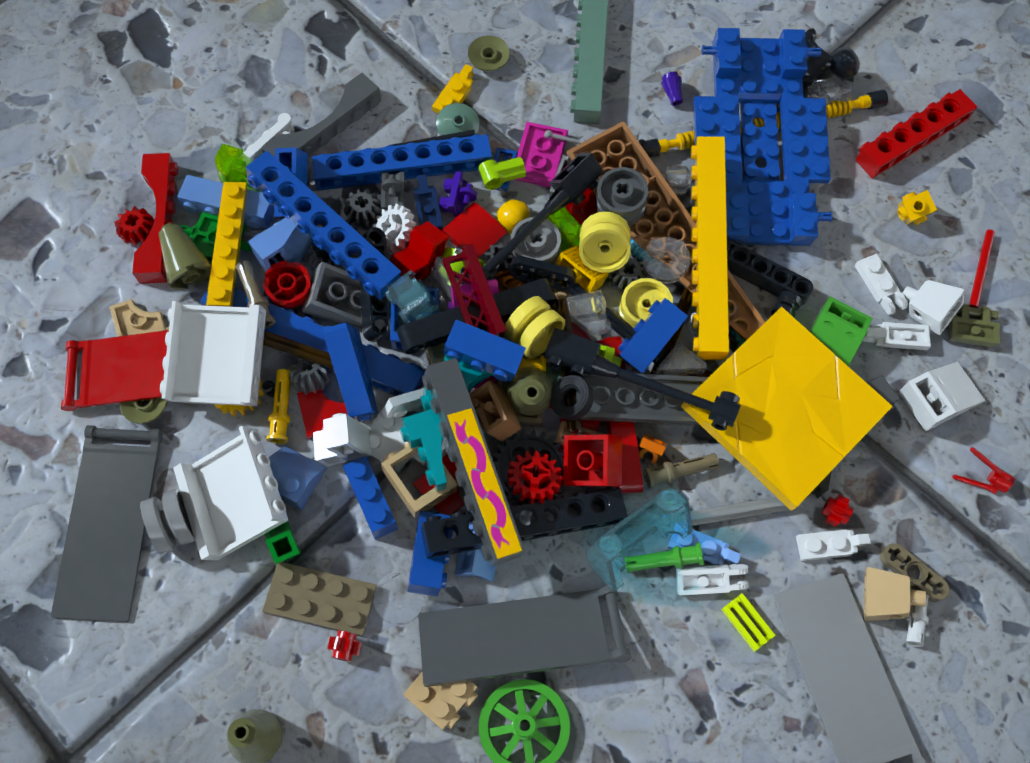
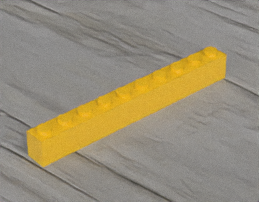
M697 136L696 145L691 146V159H695V166L691 167V179L695 180V186H692L691 200H695V207H692L691 220L696 221V228H692L691 236L692 242H696V249H692V263H696V270L692 271V285H696V292L692 293V306H696V314H693L692 328L697 329V337H693L692 350L697 351V359L726 360L729 353L725 137Z

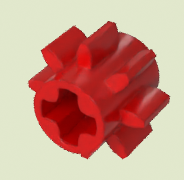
M840 494L835 499L829 497L821 512L826 515L825 522L834 527H837L840 523L846 525L853 512V507L849 506L850 499Z
M338 631L336 637L330 636L327 649L333 651L331 658L351 662L352 655L359 656L361 643L356 641L357 634Z

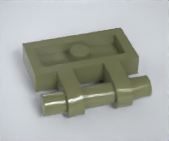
M963 304L956 313L958 317L954 316L949 323V341L994 348L1000 344V323L990 322V319L997 320L999 313L998 311L990 310L989 307L973 308L969 307L968 304ZM969 316L978 317V320L969 319Z

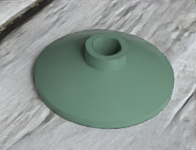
M453 103L445 106L439 112L436 126L440 136L474 130L476 135L478 134L480 123L476 112L471 107L462 103ZM457 118L461 119V120H462V123H461V124H457V123L455 122V119H457Z

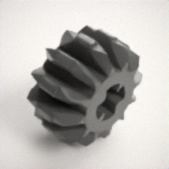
M368 188L364 192L358 189L357 194L350 192L349 199L344 201V214L350 220V223L355 222L357 227L364 223L368 228L369 222L376 224V217H381V201L376 193L370 194Z
M635 256L633 259L629 257L623 267L610 272L608 277L612 279V286L618 285V291L620 292L631 282L646 278L648 271L644 268V261L638 262V256Z
M305 359L296 360V364L290 366L289 378L297 392H304L305 395L310 392L316 394L317 390H325V385L330 384L331 370L329 367Z

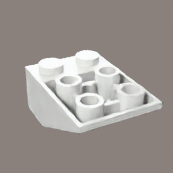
M958 361L928 371L908 381L898 392L925 432L985 402V399Z

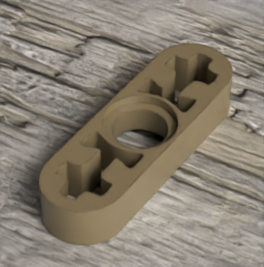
M893 543L882 549L880 553L881 562L893 573L910 577L908 573L910 566H915L919 569L920 578L913 579L910 577V586L915 590L926 591V595H929V601L939 602L949 595L948 583L901 545ZM893 551L897 553V559L894 561L890 559V553ZM907 560L908 563H906L901 569L899 566L903 564V561ZM928 577L929 580H927V581H926V584H924V585L922 586V585H921V582L925 581L926 578ZM934 585H938V586H939V588H938V592H939V593L936 594V595H934V594L932 593V591H933V587H932V586H934Z

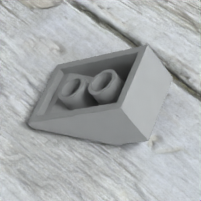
M321 262L312 272L311 289L301 312L325 321L348 323L352 326L362 327L360 282L357 279L353 280L345 270ZM372 303L373 307L378 310V307Z

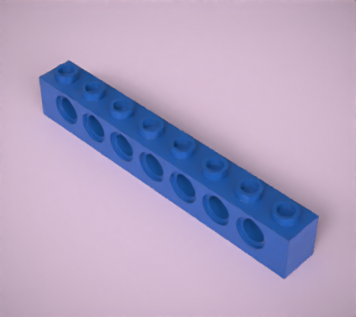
M476 134L470 137H453L446 140H430L429 142L408 143L398 146L388 145L382 148H365L358 151L320 154L312 156V165L317 191L382 183V172L389 174L404 172L405 180L416 179L418 175L426 174V177L455 174V172L478 171L481 163L492 160L488 134Z
M265 151L246 166V179L250 186L254 189L258 188L263 193L264 198L270 204L274 203L285 218H290L296 223L300 232L303 234L307 233L319 249H324L329 253L334 263L337 265L341 264L353 280L357 279L361 282L368 294L371 296L375 295L381 300L400 283L401 271L271 153ZM334 240H342V242H340V243H336V242H333V241H334ZM351 255H358V256H360V257H358V258H351L350 256H351ZM374 270L376 273L370 274L367 271Z

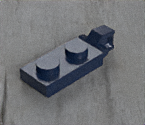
M426 174L418 175L419 188H415L413 193L419 225L429 221L439 230H442L443 223L436 189L434 186H428Z

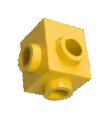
M928 190L917 195L915 191L903 196V201L897 205L899 208L897 209V214L901 221H905L906 225L914 223L915 226L928 220V215L937 211Z

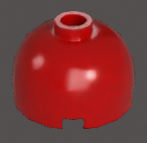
M280 261L273 264L266 271L263 288L268 299L276 306L295 308L306 301L311 289V278L307 269L300 263Z

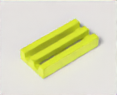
M743 593L721 609L753 652L776 636ZM739 602H740L741 605L745 608V610L749 613V615L752 617V619L756 622V624L759 626V628L763 631V633L766 635L765 637L761 634V632L758 630V628L754 625V623L751 621V619L747 616V614H746V613L743 611V609L740 607V605L738 604ZM732 607L739 614V616L749 627V629L753 632V634L756 636L759 642L756 643L753 640L750 634L746 631L743 625L732 613V611L730 610Z

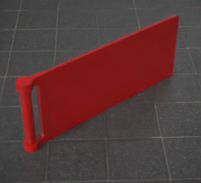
M169 330L96 340L67 341L65 344V350L67 351L64 400L61 401V410L75 411L78 408L161 398L160 383L164 380L162 363L167 353L165 336ZM80 350H83L80 398L74 400L77 355Z

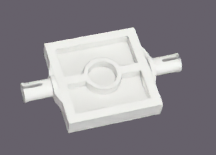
M381 410L372 422L368 420L360 423L369 428L371 456L382 463L388 454L392 452L398 453L403 450L408 441L403 442L399 429L403 427V417L385 419ZM417 452L393 467V470L399 473L405 463L412 458L422 465H425L426 461L421 462Z

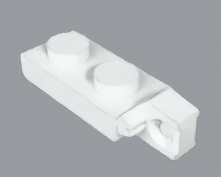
M883 322L876 325L875 328L869 327L862 340L864 342H876V346L916 350H929L931 348L928 325Z
M424 388L389 398L381 412L384 418H400L407 412L424 410L420 396H423Z
M847 529L799 534L796 536L801 561L847 557L857 553V548L867 547L868 544H871L869 534L854 535L853 530L847 531Z

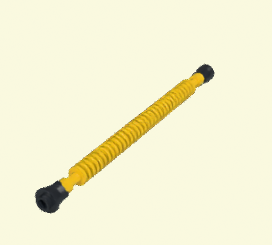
M884 89L868 92L867 95L860 96L856 100L845 97L826 101L827 119L851 114L852 109L868 108L870 110L887 106L888 94ZM776 112L778 129H781L780 112ZM757 117L753 119V124L756 127H763L764 121ZM740 120V138H741V120ZM693 130L676 134V139L658 140V138L646 141L640 139L638 142L651 158L660 156V153L668 152L671 148L678 147L679 151L691 149V146L695 145V134Z

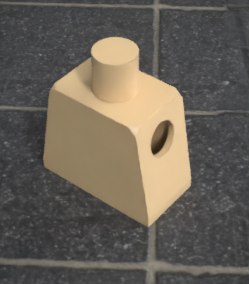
M866 567L864 573V621L908 618L910 606H926V591L910 590V577Z

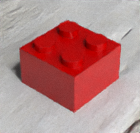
M608 434L564 435L563 485L622 487V436Z

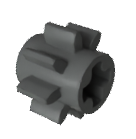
M502 243L495 246L490 245V252H485V259L488 262L504 247ZM509 254L495 268L496 273L500 270L508 269V263L513 258L512 255Z

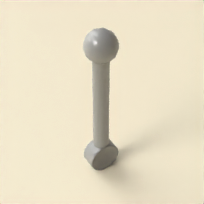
M550 130L544 133L547 139L555 138L575 144H581L586 141V139L577 140L557 135Z

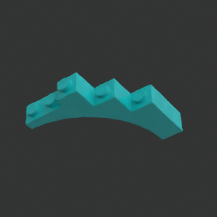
M447 355L444 356V361H448V360H449V359L446 357ZM461 361L458 363L468 392L488 377L494 375L485 370L484 372L476 371L470 367V364ZM424 387L423 396H420L425 411L403 418V427L399 429L403 442L408 441L410 449L418 447L419 458L421 462L426 461L428 470L425 471L427 481L430 486L434 485L436 492L445 490L447 486L442 464L443 437L439 430V423L441 421L438 414H434L430 400L433 398L430 390L426 391Z

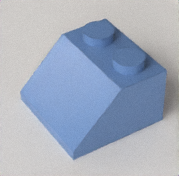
M283 446L269 457L270 467L274 478L277 480L281 500L302 511L327 467Z

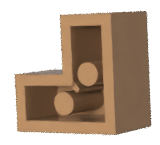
M489 380L469 394L481 429L485 428L488 434L503 441L521 429L504 389Z

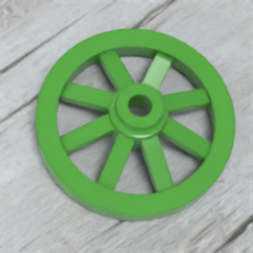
M527 679L508 682L496 689L486 700L479 718V736L485 753L493 763H512L507 761L520 740L523 741L526 763H534L532 738L551 752L549 756L537 763H555L561 757L568 744L570 719L566 706L558 694L543 683ZM522 690H530L541 694L529 712H526ZM511 692H515L518 709L517 715L498 702ZM549 700L555 707L558 717L536 719L537 714L546 701ZM494 709L510 720L511 724L488 729L492 710ZM522 721L529 723L530 728L527 731L520 729L519 725ZM560 725L557 745L540 733L538 728ZM513 733V737L501 755H499L493 747L490 737Z

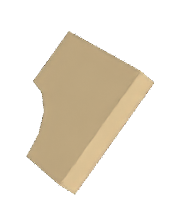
M132 299L109 306L118 337L166 330L167 326L161 311H143L136 306Z

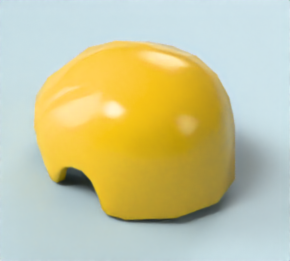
M509 200L503 203L497 211L498 223L510 235L520 221L532 217L529 207L519 200Z

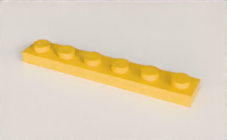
M223 182L206 306H233L237 276L236 265L239 261L248 192L246 182Z

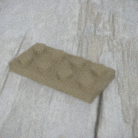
M282 562L276 566L262 612L337 631L351 632L364 637L378 586L377 584Z

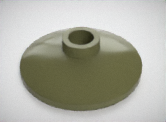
M496 36L479 37L468 48L470 63L482 71L499 70L507 64L510 57L507 43Z
M161 397L120 403V410L123 416L130 422L145 424L158 418L165 410L168 401Z

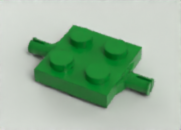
M202 212L199 221L193 227L182 224L180 226L206 258L212 261L219 216ZM243 223L242 238L247 228L245 223ZM241 238L240 249L252 253L249 242L243 241Z

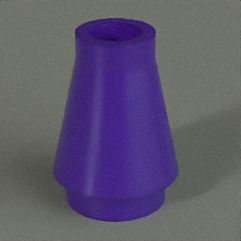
M678 72L666 73L662 76L661 85L671 105H680L683 103L682 77L679 76Z

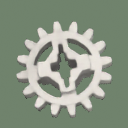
M399 204L395 206L389 205L388 211L382 209L383 215L381 217L377 216L378 222L373 224V227H378L384 231L388 254L399 252L400 248H406L405 243L410 241L409 237L412 227L416 225V222L412 221L415 216L410 213L411 210Z

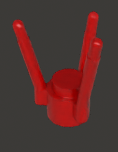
M971 447L970 451L992 469L987 477V481L990 484L988 485L955 474L952 478L986 489L993 494H996L998 490L1006 493L1013 485L1015 477L1000 469L982 453Z

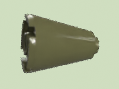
M174 223L162 226L159 232V240L170 288L173 290L189 289L188 284L194 282L197 286L208 280L212 264L184 229Z
M525 367L516 372L513 381H508L506 395L511 406L517 412L530 416L538 415L550 407L549 400L554 383L544 370L536 367ZM530 387H534L537 391L536 396L529 397L527 390Z
M252 709L240 714L228 728L227 742L229 751L240 763H265L270 761L282 743V729L279 721L271 713L261 709Z

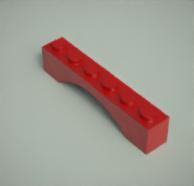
M170 153L143 154L141 174L147 185L154 192L156 215L149 235L134 252L132 273L139 284L167 283L159 232L165 224L173 223L172 214L176 212L173 197L174 194H177L175 175H178V164L173 161Z

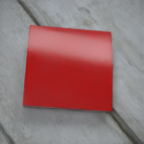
M475 202L441 230L449 236L448 239L455 247L459 246L463 249V246L473 244L478 258L490 248V245H494L507 233L497 220Z

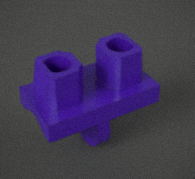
M455 172L454 178L444 180V191L446 194H450V196L442 197L439 201L441 210L443 212H452L455 218L463 212L464 206H468L469 202L475 201L478 195L472 189L473 185L462 178V172Z

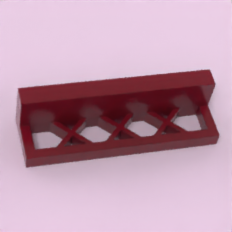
M473 244L465 245L461 254L449 256L442 260L465 323L476 328L479 324L487 328L489 333L503 338L506 329ZM462 261L465 268L463 274L461 275L453 271L450 264ZM462 281L472 286L473 292L471 296L460 291L459 286ZM470 302L480 307L481 314L479 318L469 314L467 308Z

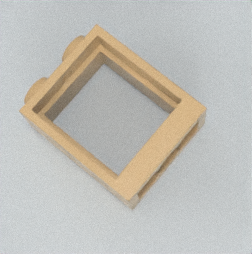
M406 443L404 449L400 452L388 454L383 459L384 462L381 463L383 473L413 517L417 518L420 511L426 512L455 493L458 484L443 464L447 480L446 489L436 492L435 488L414 500L393 470V467L418 452V447L410 449L409 443Z

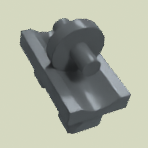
M382 172L381 210L385 209L388 211L389 205L395 206L399 204L404 206V172L396 174Z

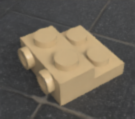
M421 673L405 691L403 696L444 731L446 727L451 730L461 718L458 715L460 710L464 706L469 708L477 699L478 695L475 692L478 690V687L472 681L424 687L423 675Z

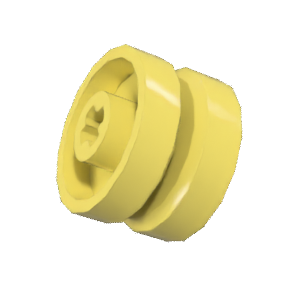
M598 212L589 216L583 222L580 229L579 255L582 262L588 268L600 273L613 272L627 263L631 255L630 227L627 221L620 215L612 212Z
M652 278L635 280L623 292L618 316L634 328L640 319L645 321L651 314L648 312V309L656 300L660 302L666 298L673 303V296L669 289L660 281Z
M534 296L523 302L511 314L505 324L506 332L504 336L509 341L526 347L524 352L526 357L529 359L536 358L545 352L554 329H564L565 319L555 310H550V305L541 297Z

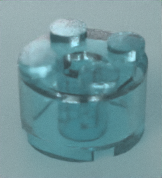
M413 270L408 271L387 287L388 291L385 292L388 300L393 305H398L401 309L399 315L405 323L430 316L439 310L438 305H432L435 299L420 279L417 281L415 277L413 278L416 275Z

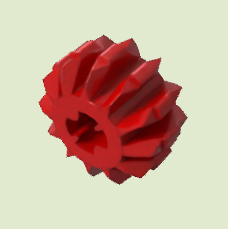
M134 206L132 211L125 208V213L118 214L119 220L114 222L118 237L126 244L132 243L137 246L140 241L143 243L149 235L154 224V218L144 208L139 210Z

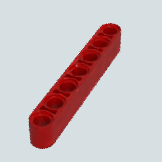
M621 336L596 338L597 343L615 348L613 356L618 357L617 355L621 352L618 349L622 343ZM622 360L620 368L626 370L625 362ZM606 421L608 435L622 436V487H616V489L620 488L622 495L643 493V477L634 422Z

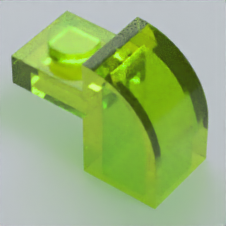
M222 144L215 156V166L220 182H246L248 188L254 189L246 179V160L243 149Z

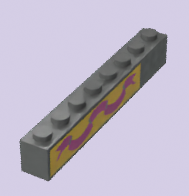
M457 359L427 366L425 374L422 376L423 384L426 391L430 390L433 399L430 400L434 414H438L441 421L439 423L441 436L443 438L446 437L449 447H447L449 459L451 462H455L458 471L455 472L457 482L465 490L464 502L466 508L473 513L475 520L472 521L475 534L481 536L483 557L485 561L490 562L491 567L521 557L526 552Z

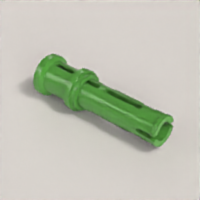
M697 542L695 546L681 548L678 545L670 551L626 556L625 563L627 565L625 566L627 573L673 565L678 569L683 568V565L699 563L704 565L701 543Z

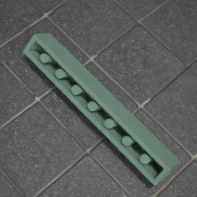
M608 0L578 1V11H582V14L577 15V27H580V31H576L575 44H579V48H575L574 61H578V65L573 67V78H577V81L572 82L571 95L575 96V100H571L570 113H574V122L599 124Z

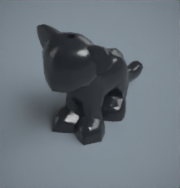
M814 28L805 32L808 48H820L815 42L817 33ZM846 46L837 49L832 54L821 48L820 57H807V71L802 78L803 84L811 83L822 72L830 70L845 85H851L854 82V76L860 68L859 58L854 50Z

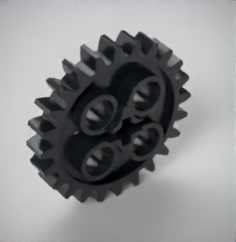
M523 429L521 437L514 433L512 434V441L508 438L503 440L505 447L497 445L496 449L500 454L493 453L492 458L497 461L493 463L503 491L508 495L506 498L507 502L514 499L516 506H519L520 502H522L520 501L521 494L513 495L514 487L507 486L509 480L506 478L510 462H515L512 453L515 451H521L525 455V452H529V449L532 448L534 450L533 456L536 451L539 454H548L549 461L556 460L555 468H561L560 476L563 477L564 460L562 458L564 457V452L558 451L561 443L552 444L553 436L546 440L544 439L545 432H542L538 437L536 436L535 429L527 436L525 429ZM561 487L558 494H562L564 491ZM526 498L522 503L525 505L530 499Z

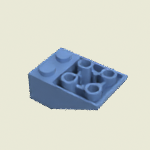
M284 218L262 233L257 234L248 242L261 269L266 273L273 264L280 261L301 263L313 241L307 233L303 234L300 232L292 219Z

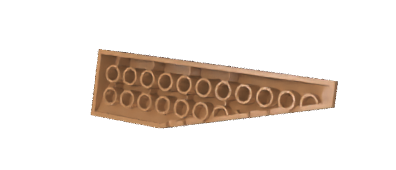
M622 121L566 151L571 161L580 153H592L603 170V174L599 179L606 172L619 167L631 168L643 175L648 185L647 205L644 216L637 223L629 226L630 238L692 293L696 292V285H692V271L696 270V263H692V249H696V242H692L691 239L692 228H696V223L691 220L690 214L626 123ZM596 187L595 189H593V190H591V191L594 193V195H595L596 198H597V187ZM727 268L728 309L732 308V311L728 310V325L747 341L765 321Z

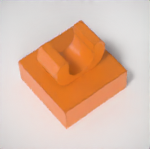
M644 434L639 445L642 447L639 457L642 459L644 453L651 452L653 454L651 463L654 464L658 459V455H663L667 443Z

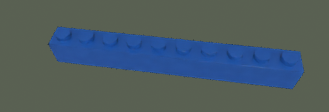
M235 288L232 307H247L249 300L245 289L241 291ZM208 289L199 301L203 306H206ZM267 299L269 302V312L275 318L276 323L272 327L265 329V331L329 352L322 329L330 326L323 327L318 325L312 318H302L293 310L277 307ZM362 344L373 387L393 396L421 389L424 371L420 366L414 363L407 364L402 362L398 356L391 353L386 355L371 344H367V346Z

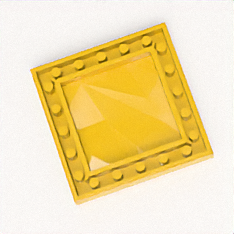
M780 307L692 393L695 396L712 402L723 391L732 392L739 396L741 406L732 428L727 426L725 431L717 430L711 425L713 421L708 419L710 411L685 402L681 405L695 421L791 511L799 506L892 408L889 402L783 307Z

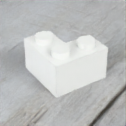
M338 413L333 415V418L323 420L324 428L313 433L315 461L327 467L356 460L364 456H371L369 428L345 413Z

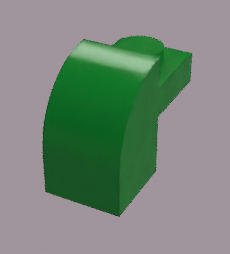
M288 521L265 533L266 544L276 565L301 554L299 544Z

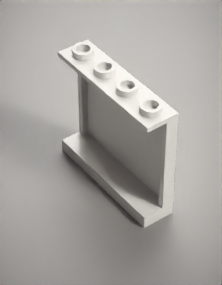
M172 301V308L168 311L169 332L165 336L167 353L162 363L164 370V380L160 383L162 399L183 403L257 406L266 310L262 306L250 304L249 308L181 305L177 301Z
M241 426L239 427L240 436L192 465L180 463L173 468L201 560H220L288 521L286 506L281 500L278 483L273 476L270 459L265 453L262 444L263 439L258 429Z

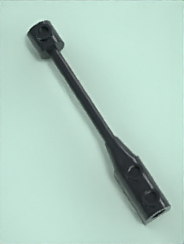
M580 153L549 182L555 191L544 208L482 267L486 280L492 279L490 273L547 217L568 204L574 203L577 205L586 198L583 192L587 188L593 190L598 186L599 177L603 174V170L592 153ZM464 266L459 271L461 275L465 270Z
M558 328L554 329L545 350L544 359H547V365L555 370H560L563 365L571 368V375L581 378L585 374L610 378L617 377L710 411L708 419L713 421L711 425L717 430L725 431L727 426L732 428L741 406L739 396L732 392L723 391L712 402L621 369L620 366L601 356L600 343Z

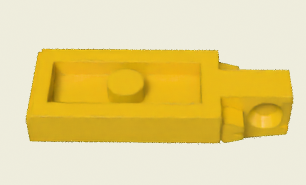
M465 64L460 74L456 72L451 77L432 105L433 112L439 114L449 104L463 103L471 91L473 83L471 79L474 75L472 66Z

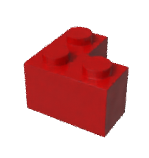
M429 221L420 226H415L410 233L411 238L407 248L400 252H395L390 258V262L401 271L400 283L406 288H411L435 273L445 250L449 236Z

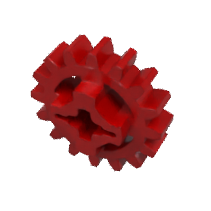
M526 451L524 458L517 455L515 462H510L506 477L509 479L507 486L514 487L513 495L521 494L520 501L523 502L526 498H529L530 504H533L535 499H538L543 504L545 497L552 500L554 493L558 494L563 478L560 476L561 468H555L556 460H547L548 454L540 457L539 452L536 451L534 456H531Z

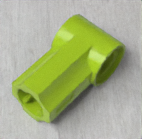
M521 157L498 163L495 160H487L481 163L478 168L487 190L497 189L506 181L526 177L525 165Z

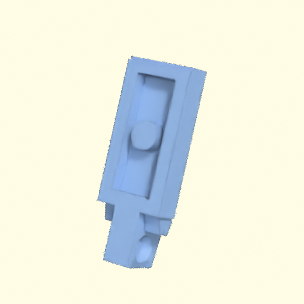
M676 523L667 547L669 550L678 545L680 548L695 546L697 542H700L704 563L708 565L738 564L741 554L728 549L729 544Z

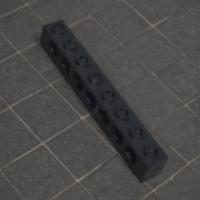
M603 487L598 489L597 492L589 494L588 491H580L573 494L572 497L566 498L564 495L553 496L552 500L544 501L543 504L538 499H535L533 504H530V501L520 506H516V503L508 504L521 541L617 525L628 518L620 488L612 490L611 487ZM592 503L598 504L601 512H596L592 508ZM569 507L577 511V517L570 515L568 512ZM463 511L452 514L450 518L442 519L441 516L427 518L421 527L426 558L481 549V546H483L481 536H477L469 529V525L475 520L473 514H467V512ZM544 512H550L554 516V521L547 520L544 517ZM519 516H526L530 521V525L522 524ZM444 530H454L456 537L453 539L446 537Z

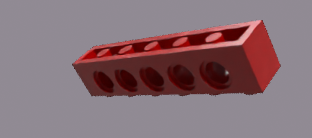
M961 89L952 94L949 92L939 102L929 104L921 113H914L908 121L904 123L901 121L888 133L886 131L882 132L873 142L870 143L868 141L860 147V153L855 161L873 179L969 120L977 106Z

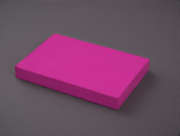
M526 122L517 158L521 157L523 159L526 177L514 180L551 188L549 182L555 178L564 153L566 141L555 138L547 139L544 133L550 130L554 134L568 137L569 130Z

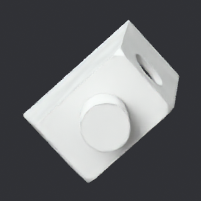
M928 280L924 282L919 290L907 286L903 294L906 300L910 302V317L922 325H928L930 330L941 335L964 304L965 290Z

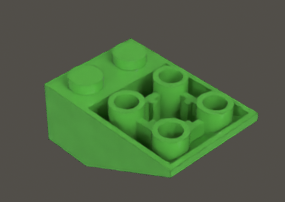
M829 296L818 313L810 332L849 366L873 318Z

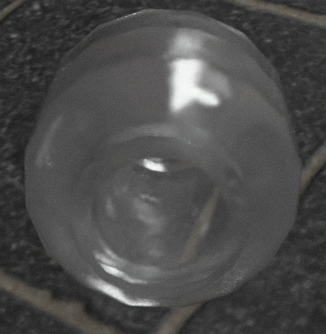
M668 165L665 172H661V175L676 195H684L687 190H691V172H689L687 166Z

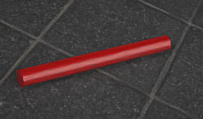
M991 229L985 232L969 307L978 308L995 236V231Z

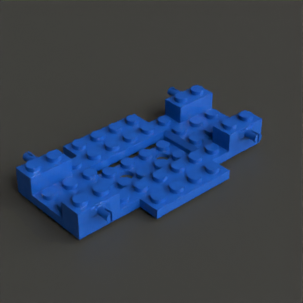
M718 28L712 41L713 46L702 45L701 49L702 55H713L715 96L694 97L695 145L697 136L725 137L727 238L740 245L810 246L818 237V221H832V212H818L816 194L809 191V183H829L831 180L825 98H804L802 78L807 71V57H820L821 48H808L805 30L783 29L779 38H740V28ZM775 104H778L780 108L784 170L783 181H780L779 177V147L777 141L778 127L776 124L777 108ZM757 117L763 119L764 126L756 127L753 124V119ZM740 119H741V139H742L743 180H742V160H741ZM763 158L767 163L766 167H757L755 159Z

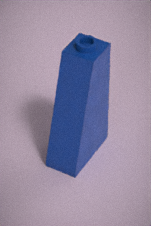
M348 323L322 329L348 416L357 419L358 422L371 420L372 415L378 414V409L359 329Z

